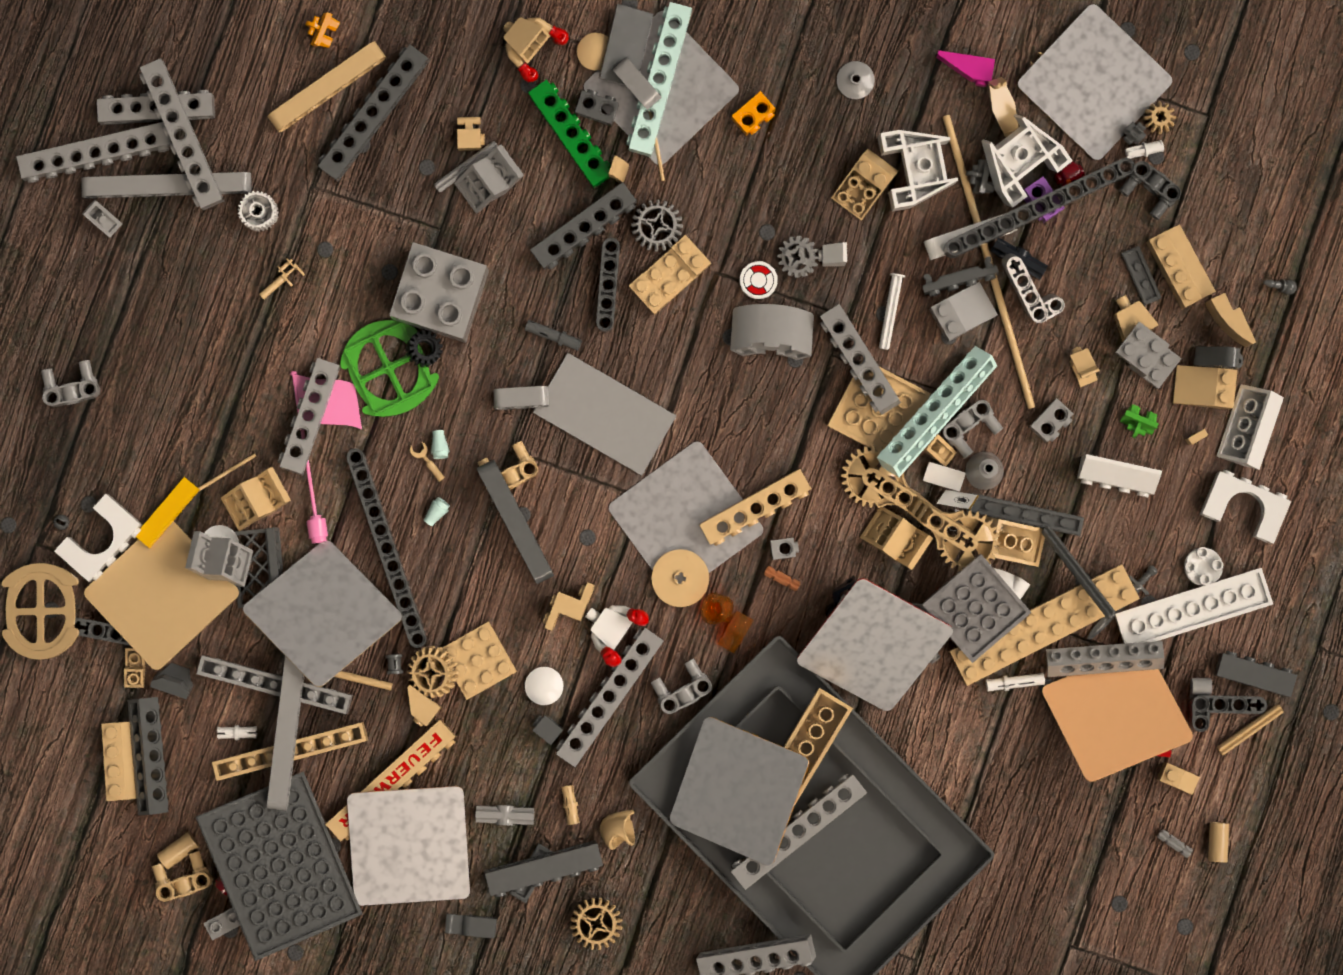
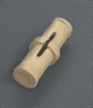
M573 785L561 787L564 798L563 808L566 811L568 825L580 823L577 812L578 802L575 799Z

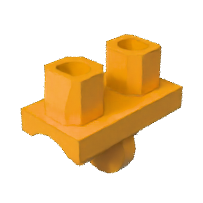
M323 13L320 22V18L314 16L312 22L306 21L305 25L310 27L307 34L313 36L310 45L314 47H330L333 38L324 35L325 31L329 29L335 32L340 23L332 18L333 14Z

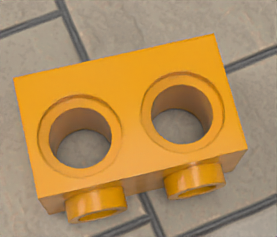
M760 91L734 113L731 119L746 136L749 133L753 135L760 129L759 125L763 121L767 123L775 116L773 113L776 108ZM761 104L765 105L767 107V111L765 113H759L756 109L757 106ZM750 117L753 123L746 126L742 123V119Z

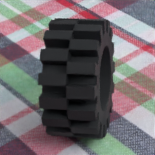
M422 330L420 333L417 332L407 342L405 351L408 352L406 355L411 357L409 361H414L416 366L420 364V367H429L441 357L440 355L443 352L441 350L443 345L439 344L441 339H436L437 335L435 333L431 335L432 331L425 332V330ZM425 342L430 346L431 352L429 355L425 356L419 353V343Z

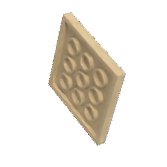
M881 367L879 368L901 403L881 415L879 410L875 412L869 403L872 401L869 394L867 396L864 395L860 389L862 383L859 379L855 380L853 377L827 425L831 429L870 449L875 445L877 451L881 446L885 449L893 437L900 432L906 422L915 415L931 394ZM872 372L866 373L864 380H871L874 374ZM877 388L874 392V396H881L884 390L882 388Z

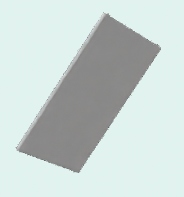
M569 353L565 355L562 364L548 386L549 406L534 408L533 412L641 476L645 473L649 462L676 419L675 414Z

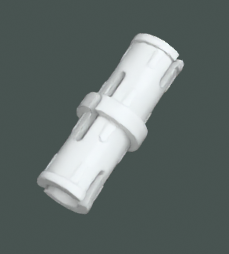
M235 725V727H217V733H219L217 738H235V740H240V738L257 739V733H249L256 732L257 726L240 727Z

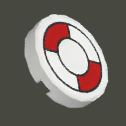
M755 261L748 264L740 275L742 291L753 299L769 297L777 286L775 269L763 261Z

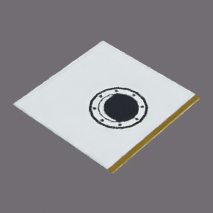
M945 490L937 504L971 509L979 495Z

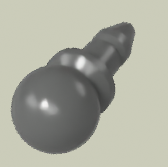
M1293 280L1263 281L1266 286L1276 288L1278 292H1283L1287 295L1295 293L1297 285Z

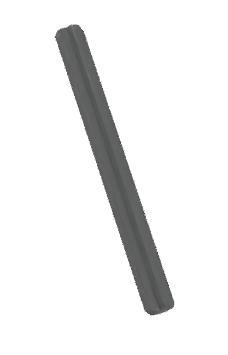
M1050 526L1045 527L1042 530V535L1107 619L1112 618L1116 614L1113 607Z

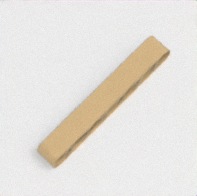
M375 41L368 44L268 115L269 120L279 133L286 130L386 59V56Z

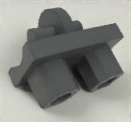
M986 159L978 160V165H973L972 171H966V176L971 177L970 184L974 185L973 194L994 192L993 183L988 182V175L991 174Z

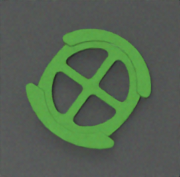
M393 320L373 322L357 331L345 346L340 365L342 369H348L356 390L367 404L362 409L364 414L378 417L403 414L421 404L435 388L439 375L437 373L430 375L429 367H420V364H418L419 373L416 385L411 392L404 393L394 370L410 362L409 359L411 357L406 355L390 362L379 342L380 337L387 335L399 338L407 344L410 338L417 333L414 327ZM367 343H372L380 357L382 367L361 376L358 371L359 355ZM418 344L419 353L424 355L420 345ZM387 374L398 396L395 400L378 398L368 391L365 387L366 382L380 375Z

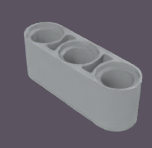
M627 57L612 69L647 110L662 98Z
M548 386L493 390L495 410L549 406Z

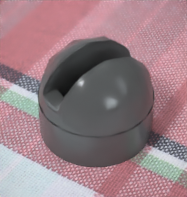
M58 515L54 518L53 524L56 529L65 530L69 527L70 521L67 516ZM57 519L65 522V525L63 526L57 523Z

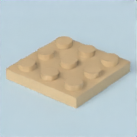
M490 622L483 624L442 648V652L449 651L448 657L454 656L453 660H451L452 663H458L454 667V669L459 671L458 674H455L458 678L456 682L466 700L517 672Z

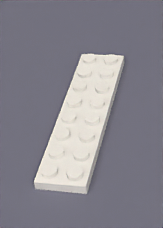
M1258 568L1116 613L1115 618L1124 644L1154 642L1273 605L1262 568Z

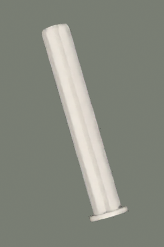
M890 273L892 279L880 338V349L888 350L890 347L902 278H905V275Z

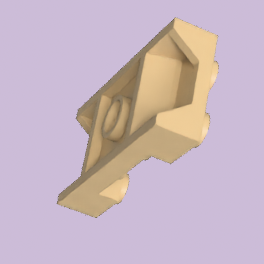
M684 235L667 253L629 285V288L655 316L711 265V262Z

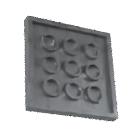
M981 553L922 603L932 616L952 627L953 633L950 638L972 663L1032 613Z

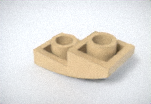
M126 646L124 687L144 688L146 661L132 646Z

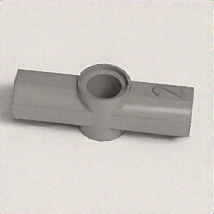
M512 805L476 806L475 818L478 823L534 825V808L514 807Z

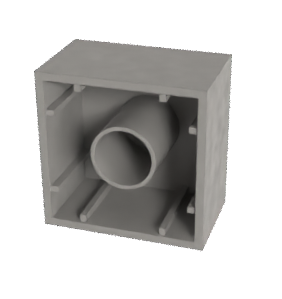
M413 242L389 316L394 321L426 331H432V333L466 343L489 269L487 265Z

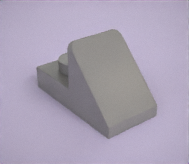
M96 200L82 213L109 238L122 225L115 216Z

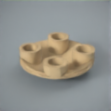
M591 33L581 39L577 47V56L583 67L595 71L601 70L608 36L602 33Z

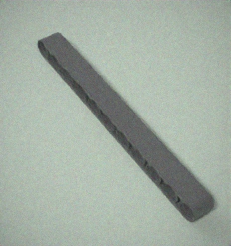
M1122 158L949 240L944 246V254L948 258L953 259L1126 178L1134 171L1135 164L1130 158ZM1126 164L1128 172H1123L1120 165ZM1109 172L1111 180H1106L1103 173ZM1086 180H1092L1094 188H1089ZM1069 188H1075L1077 196H1072L1069 193ZM1052 196H1058L1060 204L1053 203ZM1035 204L1042 205L1043 212H1037ZM1018 212L1025 213L1026 220H1020ZM1001 220L1008 221L1009 228H1003L1000 224ZM984 228H989L992 231L991 237L985 236ZM967 236H972L975 239L974 245L967 243ZM950 244L957 246V253H952L949 250Z
M351 449L347 453V461L397 608L402 615L401 620L409 643L416 648L423 647L427 643V635L366 456L360 449ZM355 452L361 455V460L357 463L351 460ZM362 470L367 472V478L364 481H360L357 477L358 473ZM370 488L373 490V497L366 499L364 491ZM376 506L379 508L380 513L377 517H372L370 509ZM384 525L386 532L383 535H378L376 533L377 526ZM385 543L392 545V551L388 554L382 551V546ZM391 561L398 563V569L395 572H391L388 568ZM398 579H402L405 584L401 590H397L394 585ZM404 597H408L411 601L408 608L401 606V600ZM410 615L415 616L417 619V623L414 626L407 624V618ZM417 633L423 636V642L419 645L413 641V636Z

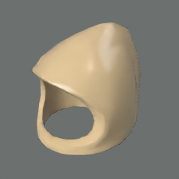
M634 810L616 812L602 820L600 834L609 849L617 848L624 841L630 846L635 844L634 827L630 819V815L634 814Z

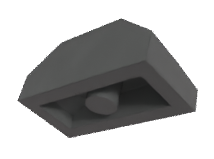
M170 663L163 670L156 673L150 687L187 699L193 689L190 669Z

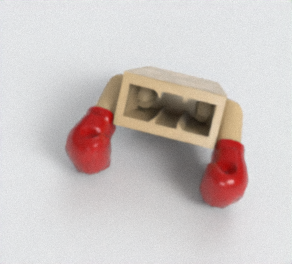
M518 18L514 24L509 21L504 25V31L507 32L504 35V39L507 42L505 48L508 58L516 65L522 78L527 82H534L538 79L537 70L530 67L528 63L548 38L551 37L554 44L561 46L567 44L569 40L568 33L564 29L552 26L541 18Z

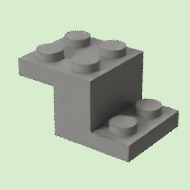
M501 144L487 157L472 164L454 184L477 214L491 201L506 194L524 175Z
M1141 322L1136 324L1115 352L1129 363L1127 367L1156 389L1160 388L1182 359L1168 349L1170 344Z
M194 531L185 568L208 580L228 581L238 587H245L253 550L231 538H212L201 531Z

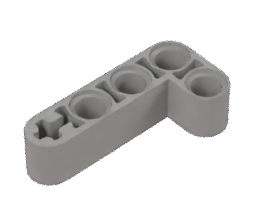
M1013 253L1006 254L1003 257L1002 266L1030 319L1036 323H1042L1063 311L1065 303L1056 294L1040 297L1021 258ZM1012 260H1014L1013 264L1015 268L1018 269L1016 271L1013 267L1010 266L1012 264ZM1024 276L1023 283L1018 284V278ZM1032 292V298L1026 301V295ZM1057 300V305L1051 308V302ZM1040 309V315L1034 317L1035 310Z

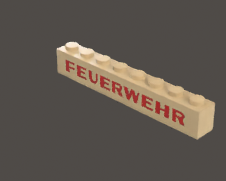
M439 720L361 792L399 790L401 787L405 789L413 782L411 778L415 774L419 776L427 769L425 765L430 760L434 763L441 756L439 752L443 748L448 750L455 743L453 739L457 736L442 720ZM348 805L325 824L340 841L344 839L348 841L350 839Z

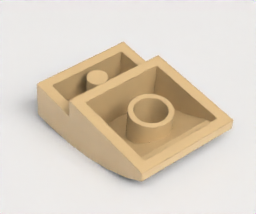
M1225 293L1205 303L1213 319L1232 339L1244 347L1256 343L1241 308L1233 310Z

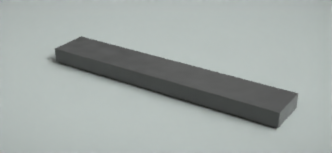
M979 495L972 508L967 510V512L972 510L974 514L979 511V515L986 514L988 517L1043 529L1050 526L1053 531L1075 536L1081 535L1084 517Z

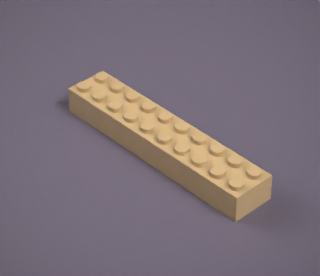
M1122 564L1091 579L1115 611L1140 599ZM1080 584L1031 609L1032 613L973 663L958 646L949 650V653L965 685L968 686L1105 617V615Z

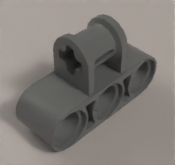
M1196 346L1193 366L1239 369L1243 365V356L1240 353L1241 349L1235 347Z

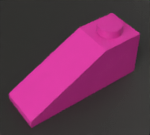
M938 50L936 58L964 78L974 82L976 86L986 87V85H989L988 82L992 80L995 59Z

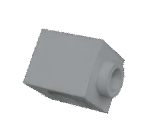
M794 538L770 541L772 560L796 557V553H799L798 541L794 542ZM787 543L790 546L788 554L780 552L779 547L781 544Z

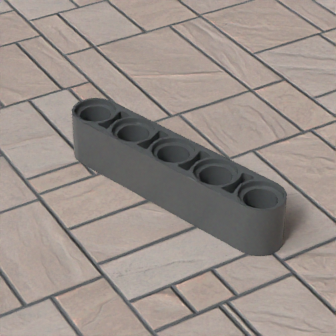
M607 238L602 245L596 323L598 329L604 333L611 331L614 326L620 245L615 238ZM614 243L617 248L615 251L609 252L606 250V245ZM607 262H613L615 268L612 271H607L604 265ZM608 280L612 281L614 284L613 288L605 290L603 283ZM603 300H610L612 306L609 309H604L601 306ZM602 319L610 320L611 324L608 328L600 326Z

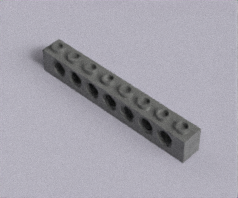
M412 45L401 50L398 55L400 58L396 63L393 62L387 69L389 73L386 77L379 79L376 84V90L373 93L370 92L365 98L364 106L354 112L352 122L345 124L341 130L342 135L339 139L335 138L331 143L330 151L320 157L318 167L335 181H340L430 62L428 57ZM404 63H411L412 68L409 71H403L402 65ZM393 78L400 79L398 86L390 85ZM382 93L389 94L388 100L384 102L379 100V96ZM371 108L377 109V114L374 117L367 115L368 110ZM360 123L366 125V129L363 132L356 131V126ZM349 138L354 139L352 147L345 146V141ZM342 154V161L338 163L334 162V155Z

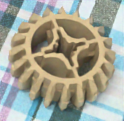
M435 646L424 647L422 651L418 650L416 655L411 657L413 662L408 664L412 668L407 672L412 674L408 681H414L413 687H418V691L421 693L424 691V696L426 697L429 695L431 698H435L437 695L438 697L444 696V693L450 692V688L455 687L453 682L458 680L455 674H458L459 671L454 669L458 663H452L451 660H453L454 656L448 657L449 651L442 652V647L437 649ZM428 657L426 668L421 669L423 661ZM433 669L437 674L434 675V673L432 674V672L429 670ZM445 675L443 683L441 684V686H438L440 676Z
M592 897V904L584 900L585 907L578 904L577 907L581 911H573V914L578 917H571V921L576 922V924L571 925L570 928L577 929L573 936L580 935L577 939L578 943L585 940L583 947L591 943L590 949L593 950L594 944H598V950H601V943H604L605 947L608 948L609 943L607 941L610 940L612 943H615V939L612 936H620L615 931L616 929L622 930V926L617 925V923L622 922V918L616 919L615 917L620 914V911L613 912L616 905L613 904L609 908V900L604 905L601 904V897L598 903H595V898ZM592 908L601 909L599 913L593 917L584 914L587 910ZM606 912L611 916L612 928L603 922ZM602 915L600 917V923H602V926H597L594 929V931L591 932L593 929V924H591V921H596L599 918V916ZM581 919L590 926L587 936L581 929ZM597 931L609 933L604 938L592 939Z

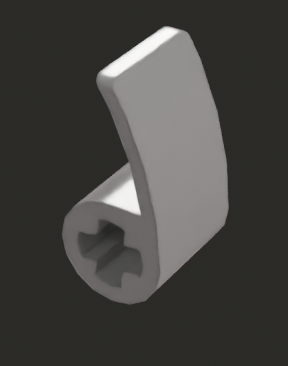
M1191 678L1190 698L1194 695L1212 694L1211 678ZM1200 698L1195 702L1197 709L1203 706V701Z

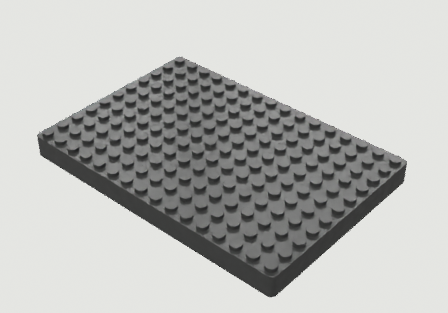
M776 636L631 778L630 787L779 939L811 934L816 958L807 967L814 975H876L994 858V852L853 709L795 804L788 824L794 820L792 816L798 811L802 810L804 812L809 808L808 804L815 798L821 799L824 796L823 792L830 786L836 787L839 784L838 780L845 774H853L867 794L746 890L731 872V869H733L731 865L740 858L743 861L746 856L674 826L670 821L673 806L703 721L706 718L713 717L783 747L818 688L847 704L821 676L800 666L797 662L799 654L783 637ZM845 788L838 791L840 799H846L849 795L848 790ZM825 801L823 809L831 811L833 809V802ZM810 813L807 817L808 822L816 823L818 815ZM795 825L792 828L794 835H800L803 832L801 825ZM783 837L780 847H785L788 844L787 838ZM754 861L748 862L746 865L747 870L750 872L755 871L757 863ZM791 950L796 956H798L796 951Z

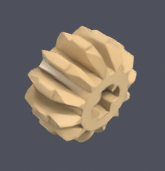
M1161 101L1157 103V107L1152 103L1150 104V109L1145 110L1148 116H1144L1143 120L1149 121L1145 127L1152 126L1151 133L1156 129L1159 135L1162 134L1163 130L1167 133L1169 132V127L1175 125L1171 120H1175L1176 116L1170 115L1174 112V109L1168 110V103L1163 107ZM1159 114L1162 115V118H1161L1162 120H1161L1160 122L1157 121V119H1158L1157 116H1158Z

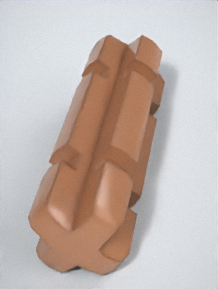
M770 566L764 572L765 576L772 577L773 580L786 587L789 586L794 591H797L800 586L798 580H792L790 576L780 571H775Z

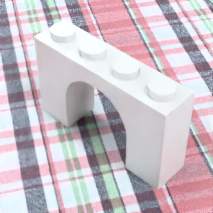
M1223 470V472H1217L1199 515L1219 522L1229 500L1237 493L1250 494L1257 499L1261 507V517L1253 537L1268 544H1274L1291 503L1290 500H1287L1288 496L1279 492L1275 495L1269 492L1270 489L1263 485L1256 487L1251 484L1252 481L1243 477L1237 479L1233 477L1234 473Z
M105 494L93 509L112 526L113 541L110 547L100 554H91L85 551L71 537H66L55 550L62 559L88 582L96 581L103 574L102 570L115 562V556L119 551L122 553L129 546L127 542L132 537L136 538L137 534L141 531L140 528L143 526L141 522L109 494Z

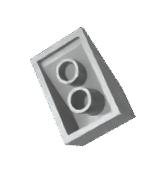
M980 282L954 294L929 309L947 343L998 315Z

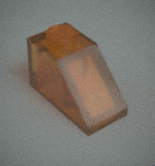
M736 611L718 645L735 653L754 620Z

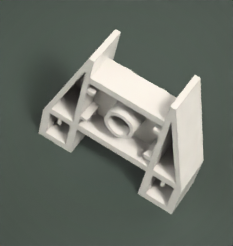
M1017 114L1014 117L1020 127L996 146L990 141L982 140L994 189L1003 203L1012 208L1027 197L1018 180L1044 161L1049 170L1057 173L1072 162V159L1061 144L1025 117Z
M903 130L880 133L877 137L881 156L900 152L902 155L908 187L891 189L888 193L892 212L912 208L958 181V178L947 179L941 145L947 144L950 141V137Z

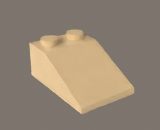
M1177 365L1173 404L1233 409L1238 370Z
M992 517L986 518V521L993 520L990 525L991 527L997 526L994 533H1000V536L995 538V540L1001 541L999 545H995L999 549V552H993L996 558L1039 567L1045 537L1042 535V528ZM981 541L982 543L993 544V541Z

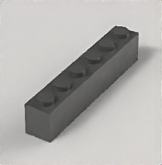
M594 840L484 870L490 896L501 897L511 890L519 892L524 890L526 886L538 887L548 880L556 882L561 880L563 876H578L581 874V871L588 870V872L599 870L603 863L598 844Z

